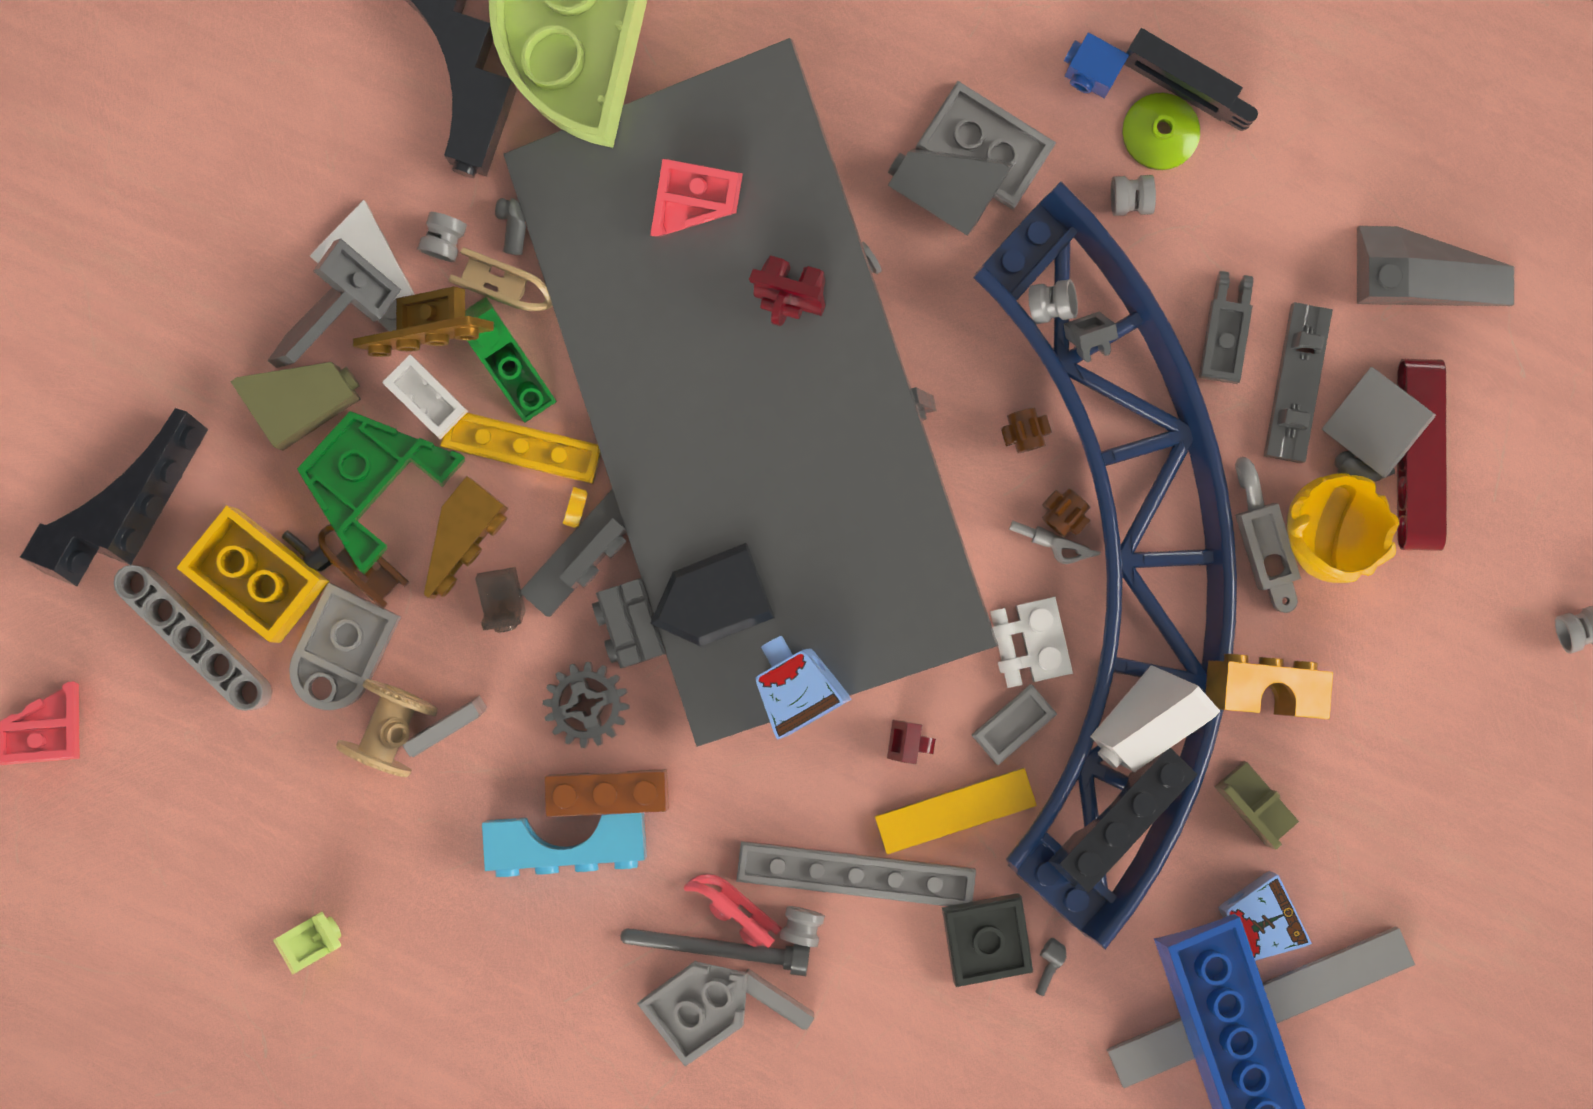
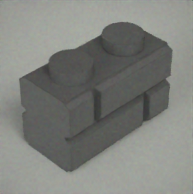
M642 578L596 593L598 602L592 603V607L599 626L604 624L607 626L611 639L604 641L611 663L618 661L620 668H626L666 654L658 627L650 624L653 612Z

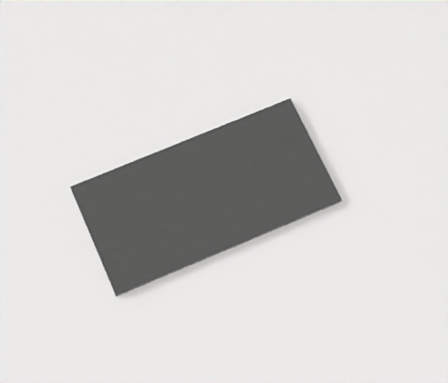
M791 38L623 105L613 148L588 142L561 130L503 154L653 615L673 571L747 543L775 617L701 647L658 627L696 747L770 723L755 677L772 668L761 647L779 636H783L793 655L803 649L811 648L849 696L998 646L798 53ZM662 159L743 173L737 212L667 235L651 236ZM770 255L789 262L791 269L787 278L799 281L804 267L810 266L824 271L826 279L823 291L826 306L822 316L802 311L800 319L787 316L782 326L773 325L771 323L772 312L761 309L762 299L754 297V283L749 281L752 270L757 269L761 271Z

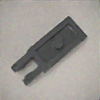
M1219 272L1214 299L1210 305L1199 378L1233 384L1240 383L1253 305H1250L1254 282L1253 276H1243L1239 284L1238 303L1226 301L1227 290L1230 284L1229 272Z

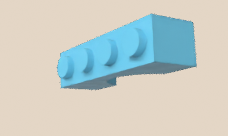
M644 813L602 814L598 826L591 837L573 846H557L544 841L534 832L527 818L487 820L482 823L485 871L495 870L496 877L520 875L519 869L535 868V874L537 875L559 873V866L575 865V872L599 870L598 863L613 862L614 869L637 868L638 861H643L647 857Z

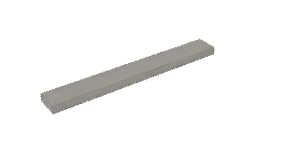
M1395 926L1263 982V986L1277 1024L1414 966L1415 963L1400 928ZM1181 1018L1106 1049L1123 1088L1195 1059Z

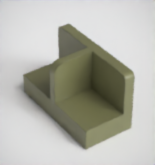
M1243 761L1215 786L1218 792L1267 847L1275 850L1282 845L1279 839L1299 822L1279 799L1281 795L1277 791L1270 789L1246 761Z

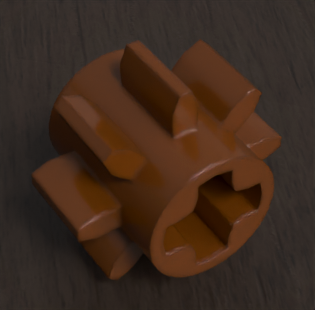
M1035 407L1007 415L1009 425L1001 428L1006 446L1015 444L1017 454L1046 446L1043 436L1052 433L1047 415L1038 417Z
M1069 488L1063 495L1055 490L1042 504L1048 510L1042 519L1062 537H1065L1069 531L1074 535L1079 534L1090 522V519L1085 516L1090 506L1082 497Z

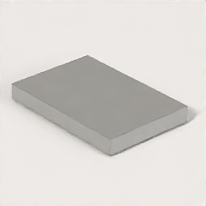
M957 81L917 143L916 149L1005 160L1013 164L993 198L1014 210L1056 142Z

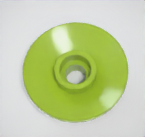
M1154 93L1139 99L1128 111L1123 122V141L1129 154L1139 164L1154 170H1168L1180 166L1194 153L1200 139V124L1195 111L1185 100L1169 93ZM1159 122H1166L1170 126V133H1160L1157 129V124Z

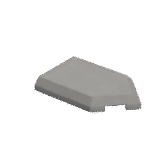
M694 961L641 999L637 1004L683 1065L687 1066L744 1025L748 973Z

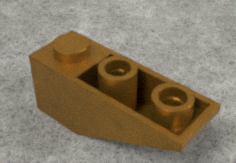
M468 476L464 478L441 507L424 595L427 598L435 599L438 595L441 597L446 596L458 580L454 575L463 564L467 567L470 566L481 553L482 548L479 544L489 533L491 536H494L507 520L504 513L508 510V507Z

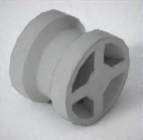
M787 906L785 915L788 921L786 927L781 929L780 938L802 946L818 947L819 937L817 936V930L823 924L825 915L809 909Z

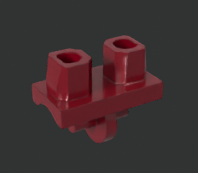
M770 255L761 271L757 269L752 270L749 281L754 283V297L762 299L760 308L772 312L771 323L773 325L782 326L787 316L800 319L802 311L822 316L826 306L823 296L826 280L824 271L807 266L803 268L799 281L787 278L791 269L789 262Z

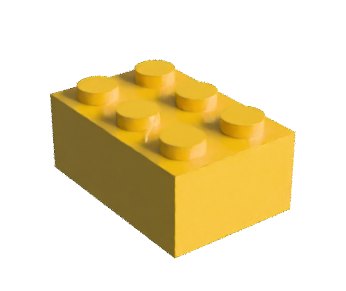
M227 505L176 567L259 635L272 643L282 642L330 582L318 571L307 566L304 560L240 509Z

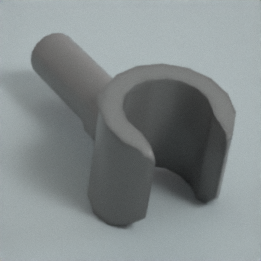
M1050 938L1040 952V956L1049 962L1035 991L1041 996H1045L1053 974L1066 960V948L1055 938Z

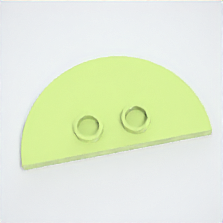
M489 0L490 27L494 45L508 76L521 94L545 118L560 129L588 142L614 147L647 0Z

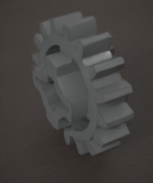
M592 662L585 663L584 671H579L576 664H571V675L566 676L562 672H557L556 677L560 682L559 685H547L546 689L553 693V698L543 700V705L552 707V713L544 718L545 721L555 720L558 725L552 731L554 735L563 731L567 733L566 744H571L577 737L580 738L581 748L587 747L589 738H593L596 745L599 746L603 744L602 734L606 733L611 738L617 735L612 727L614 724L625 725L626 720L619 716L620 711L630 709V705L622 703L620 697L624 696L628 691L627 688L617 689L615 687V684L620 679L618 675H614L609 679L605 676L607 666L602 665L597 672H593ZM586 678H592L601 682L608 690L598 692L590 688ZM571 684L573 693L569 702L560 706L562 694L567 686ZM584 693L587 699L603 697V701L596 703L591 708L592 714L588 716L586 711L575 710L570 712L571 708L576 707L577 704L582 702L581 695ZM612 703L611 715L602 726L600 715L605 705ZM573 717L582 721L587 731L573 728L566 722V719Z

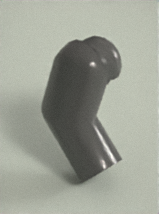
M500 198L496 203L495 216L498 219H507L503 252L522 255L526 223L520 204L513 198L511 200Z
M1350 451L1340 453L1335 459L1338 474L1345 473L1363 476L1374 482L1385 478L1361 459L1355 458V455ZM1393 468V470L1388 474V476H1391V475L1395 474V469H1394V468Z

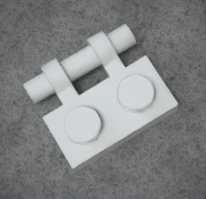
M1056 597L1016 605L1019 621L1012 623L1008 622L1005 608L990 611L993 622L992 628L1001 661L998 662L999 671L1005 675L1007 688L1023 685L1019 669L1030 667L1033 682L1073 674ZM1022 632L1027 655L1016 657L1012 635Z

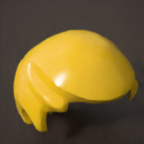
M1345 473L1316 478L1298 491L1289 506L1287 533L1291 550L1301 567L1308 574L1319 580L1331 583L1354 582L1362 574L1372 575L1377 566L1393 558L1396 554V545L1394 542L1392 543V540L1399 526L1398 517L1390 512L1386 496L1376 493V485L1369 478Z

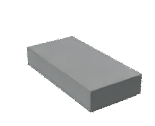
M1030 684L972 734V737L995 764L999 765L1054 718L1057 713L1035 687Z
M750 969L746 971L748 973L746 990L748 994L801 1029H808L814 1020V1012Z

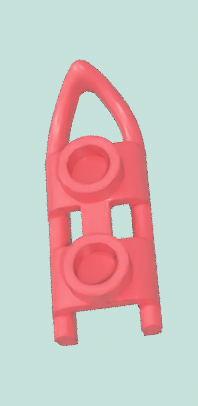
M712 874L699 875L691 879L684 886V890L687 892H699L711 899L712 902L709 908L716 918L727 921L732 917L742 926L739 931L741 938L750 946L756 947L764 944L769 948L775 940L768 932L771 930L777 935L782 929L734 886L719 876ZM705 884L716 885L720 887L722 890L718 892L714 888L707 886ZM739 905L752 914L750 918L738 909Z

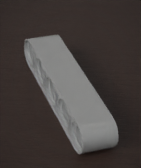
M136 565L124 566L118 570L114 578V588L117 594L232 706L238 710L247 711L261 709L268 704L272 695V688L268 680L156 571L149 567ZM140 573L144 578V587L139 593L135 594L131 589L130 583L132 577ZM168 600L172 605L173 611L171 617L163 621L159 616L158 609L163 601ZM193 627L197 628L201 635L200 643L194 649L186 641V635ZM221 654L226 656L229 661V669L223 676L217 674L214 668V662ZM249 681L255 684L258 691L257 698L252 703L245 701L242 696V689Z

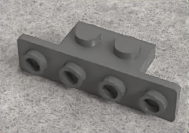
M613 489L521 589V594L545 616H552L579 585L583 588L586 587L599 573L600 570L596 567L606 555L612 558L626 543L623 536L627 532Z

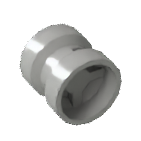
M1140 175L1137 180H1129L1125 176H1113L1111 181V209L1114 216H1125L1129 211H1138L1141 215H1151L1154 213L1156 188L1153 175Z
M429 212L426 221L428 231L426 236L420 239L417 249L429 256L448 262H455L458 254L456 245L458 239L464 236L467 224L445 214Z
M1071 279L1057 281L1054 286L1049 287L1045 284L1030 286L1028 293L1029 307L1035 324L1048 323L1055 317H1059L1062 320L1077 317V295Z
M1593 606L1583 608L1581 613L1577 615L1566 613L1556 617V633L1567 653L1571 654L1581 651L1585 645L1593 644Z

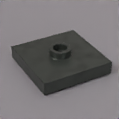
M1019 893L942 907L953 982L956 987L1033 973L1022 896Z

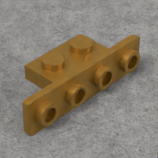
M452 286L396 298V330L353 338V347L368 350V355L372 357H388L392 355V350L418 351L422 344L445 346L449 344V339L453 338L457 340H476L479 338V333L493 331L494 322L465 316V289Z

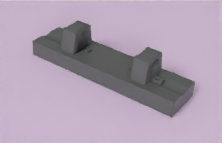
M1297 302L1291 304L1264 451L1265 457L1297 463L1306 462L1333 309ZM1312 348L1314 349V354L1296 351V349Z

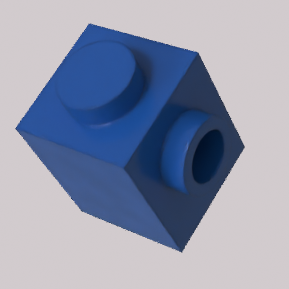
M1088 32L1082 44L1075 40L1068 51L1064 62L1070 65L1065 77L1070 79V84L1077 90L1087 94L1092 91L1105 99L1129 54Z

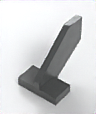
M341 238L335 240L313 270L332 288L284 336L267 361L276 368L295 363L350 303L373 322L381 320L401 289Z

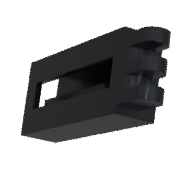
M1143 28L1139 30L1126 52L1129 56L1124 65L1219 121L1222 120L1240 131L1247 130L1258 117L1257 109L1238 98L1243 89L1242 86Z

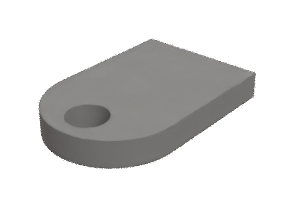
M328 583L291 658L289 668L290 680L297 695L308 705L322 710L341 709L356 702L366 690L362 686L363 682L366 679H372L401 616L386 609L382 610L378 605L332 583ZM319 677L327 678L332 685L330 696L324 700L316 698L312 692V684Z

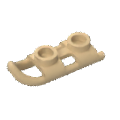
M465 247L462 248L460 253L469 257L468 263L461 278L450 275V283L521 310L541 311L553 306L546 285L538 277ZM492 266L505 271L504 276L499 277L491 274ZM528 280L542 291L545 297L543 303L519 301L525 293V286ZM486 283L497 287L498 290L495 292L485 288L484 285Z

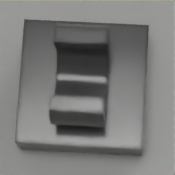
M1096 312L1063 324L1066 339L1077 347V354L1086 362L1091 361L1090 349L1092 347L1098 346V350L1107 356L1111 352L1109 341L1118 339L1116 324L1101 312Z

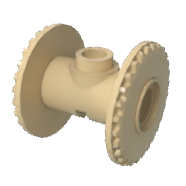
M366 679L362 686L380 696L360 745L338 740L336 748L348 757L367 766L392 775L408 777L412 770L394 760L398 748L407 742L409 738V723L414 712L418 711L436 716L437 708L405 690Z

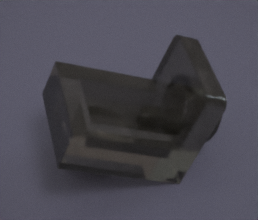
M516 567L477 573L475 581L484 613L481 621L482 629H494L498 633L515 629L522 623L526 612Z

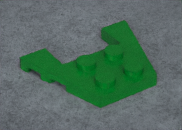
M349 411L297 470L358 570L365 575L388 548L384 542L358 522L360 517L410 462L443 487L465 462V457L455 451H447L434 446L432 442L421 438L416 439L398 432L393 427Z

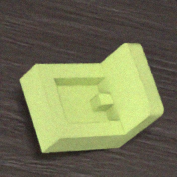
M320 912L275 938L273 941L293 975L341 947V943L338 940L341 937V932L332 917L326 918L324 913Z

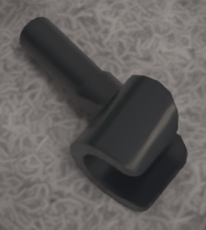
M287 530L282 535L286 542L300 552L304 562L310 568L321 572L332 565L319 546L311 551L307 545Z

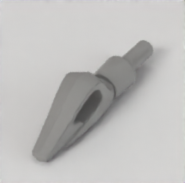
M1012 521L1009 530L1032 538V543L1052 548L1055 559L1062 564H1071L1082 559L1098 556L1101 551L1090 550L1089 547L1055 535L1053 532L1039 526L1034 529ZM1062 549L1075 550L1079 555L1065 558L1062 556Z

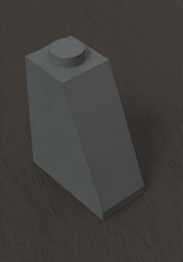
M912 149L908 151L906 156L899 153L888 171L893 176L888 186L968 236L1013 164L1005 160Z

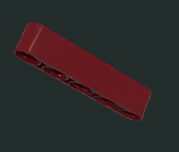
M1401 359L1397 372V386L1431 410L1436 416L1397 463L1398 544L1401 550L1442 551L1447 535L1446 366L1442 359Z

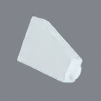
M1151 665L1090 737L1101 748L1098 755L1113 768L1121 765L1136 772L1212 720L1220 710L1199 686Z

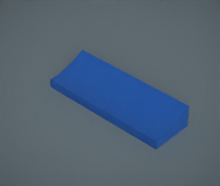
M1232 914L1196 928L1154 938L1212 1109H1305L1241 918L1236 914Z

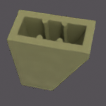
M333 362L242 376L231 381L273 447L282 451L361 400L355 391L360 385L347 367L341 370Z

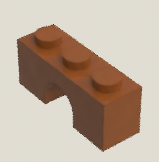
M667 769L601 774H549L544 777L546 817L666 812L669 809Z

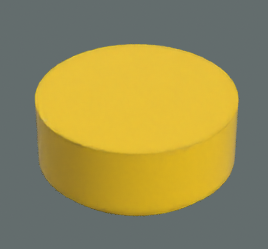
M573 487L563 525L574 528L579 526L588 495L587 490Z

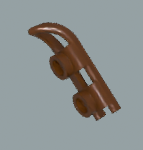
M331 524L325 526L318 534V543L323 554L383 610L388 605L383 599L391 593L398 583L405 587L409 581L381 556L376 561L381 567L377 571L371 567L365 573V576L368 578V581L365 583L354 573L358 568L345 548L337 556L328 548L325 537L330 532L335 531Z

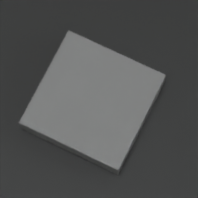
M1370 367L1322 430L1382 477L1386 478L1435 418L1436 414L1375 368Z
M478 696L411 737L403 744L404 749L409 757H415L479 718L486 711L487 706L482 698Z

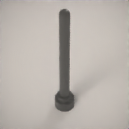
M630 928L624 929L620 935L621 941L628 945L783 965L784 970H791V975L805 977L807 975L810 947L794 944V946H786V949L767 948L764 946L753 947L748 944Z

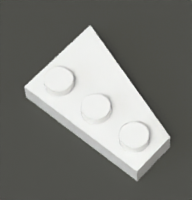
M365 200L310 255L314 261L319 263L332 243L341 238L401 289L396 298L415 295ZM396 298L381 320H378L388 331L396 330Z

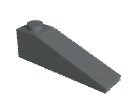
M1398 226L1357 227V304L1514 305V266Z

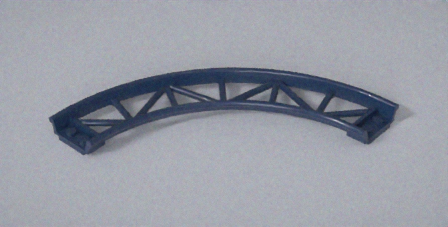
M1060 181L982 264L973 278L998 302L1038 354L1056 384L1078 432L1092 474L1101 514L1107 576L1106 615L1097 678L1078 740L1048 801L1027 833L1008 855L1006 861L1016 875L1073 927H1076L1084 936L1106 950L1142 902L1160 874L1182 833L1205 777L1224 710H1220L1212 720L1186 737L1180 757L1198 775L1152 824L1133 861L1112 892L1108 889L1106 874L1089 893L1076 889L1048 862L1062 846L1047 832L1062 810L1077 780L1079 781L1085 827L1099 816L1094 778L1120 790H1123L1129 779V776L1101 763L1103 759L1098 755L1101 749L1098 745L1091 750L1094 740L1090 736L1101 723L1114 673L1141 678L1152 665L1199 686L1206 694L1208 660L1224 661V654H1233L1237 607L1236 552L1229 492L1220 450L1205 401L1191 365L1170 322L1126 253L1095 215ZM1073 238L1098 266L1129 312L1128 316L1115 323L1118 339L1137 328L1139 329L1163 376L1178 418L1078 365L1083 359L1077 354V347L1069 350V340L1066 339L1063 324L1070 322V319L1054 318L1053 350L1035 322L1017 302L1020 296L1054 259V285L1057 281L1070 279V241ZM1118 339L1109 341V343L1111 344V343L1115 342V341L1118 340ZM1098 346L1090 349V356L1099 351ZM1071 379L1166 429L1168 432L1101 451L1086 409ZM1173 446L1123 542L1120 543L1116 507L1106 466ZM1189 451L1200 501L1205 549L1135 552ZM1206 565L1207 606L1202 665L1136 568ZM1123 579L1186 671L1117 657L1122 616Z

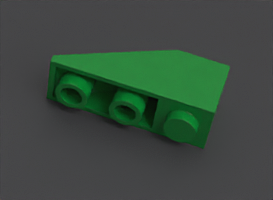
M484 297L466 309L465 316L494 322L493 331L479 333L478 339L467 340V342L523 422L526 423L556 403V399L488 298Z

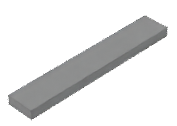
M741 841L736 882L953 906L973 902L976 869Z

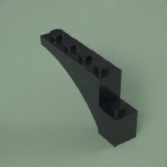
M175 408L161 431L146 450L121 476L81 507L47 525L40 523L20 558L41 572L74 586H78L97 552L131 565L156 520L162 513L176 485L182 478L184 471L208 429L187 411Z

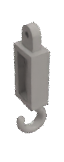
M1240 457L1237 459L1235 467L1240 486L1246 489L1248 511L1236 514L1235 516L1254 579L1259 590H1268L1273 607L1277 611L1288 613L1293 611L1298 603L1292 581L1301 579L1290 547L1282 513L1278 503L1264 505L1261 484L1256 468L1251 460L1246 457ZM1270 554H1278L1281 557L1284 570L1279 575L1268 576L1264 566V559ZM1283 598L1287 599L1285 604L1282 603Z

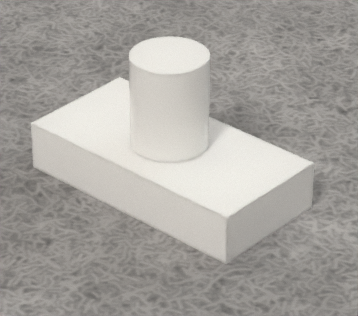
M409 355L382 382L439 439L468 412L412 355Z

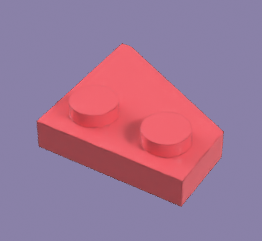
M662 159L650 235L656 237L735 214L737 212L743 173Z
M74 681L63 684L61 690L45 699L39 698L30 703L21 713L11 714L0 721V765L80 759L79 684Z

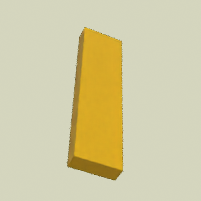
M466 413L442 437L440 445L442 448L594 484L601 456L598 444L471 413Z
M1020 768L874 817L886 854L888 855L1035 807L1037 804L1025 768Z

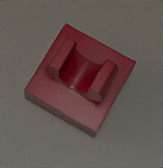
M893 720L887 759L917 764L918 752L934 753L936 739L921 736V724Z

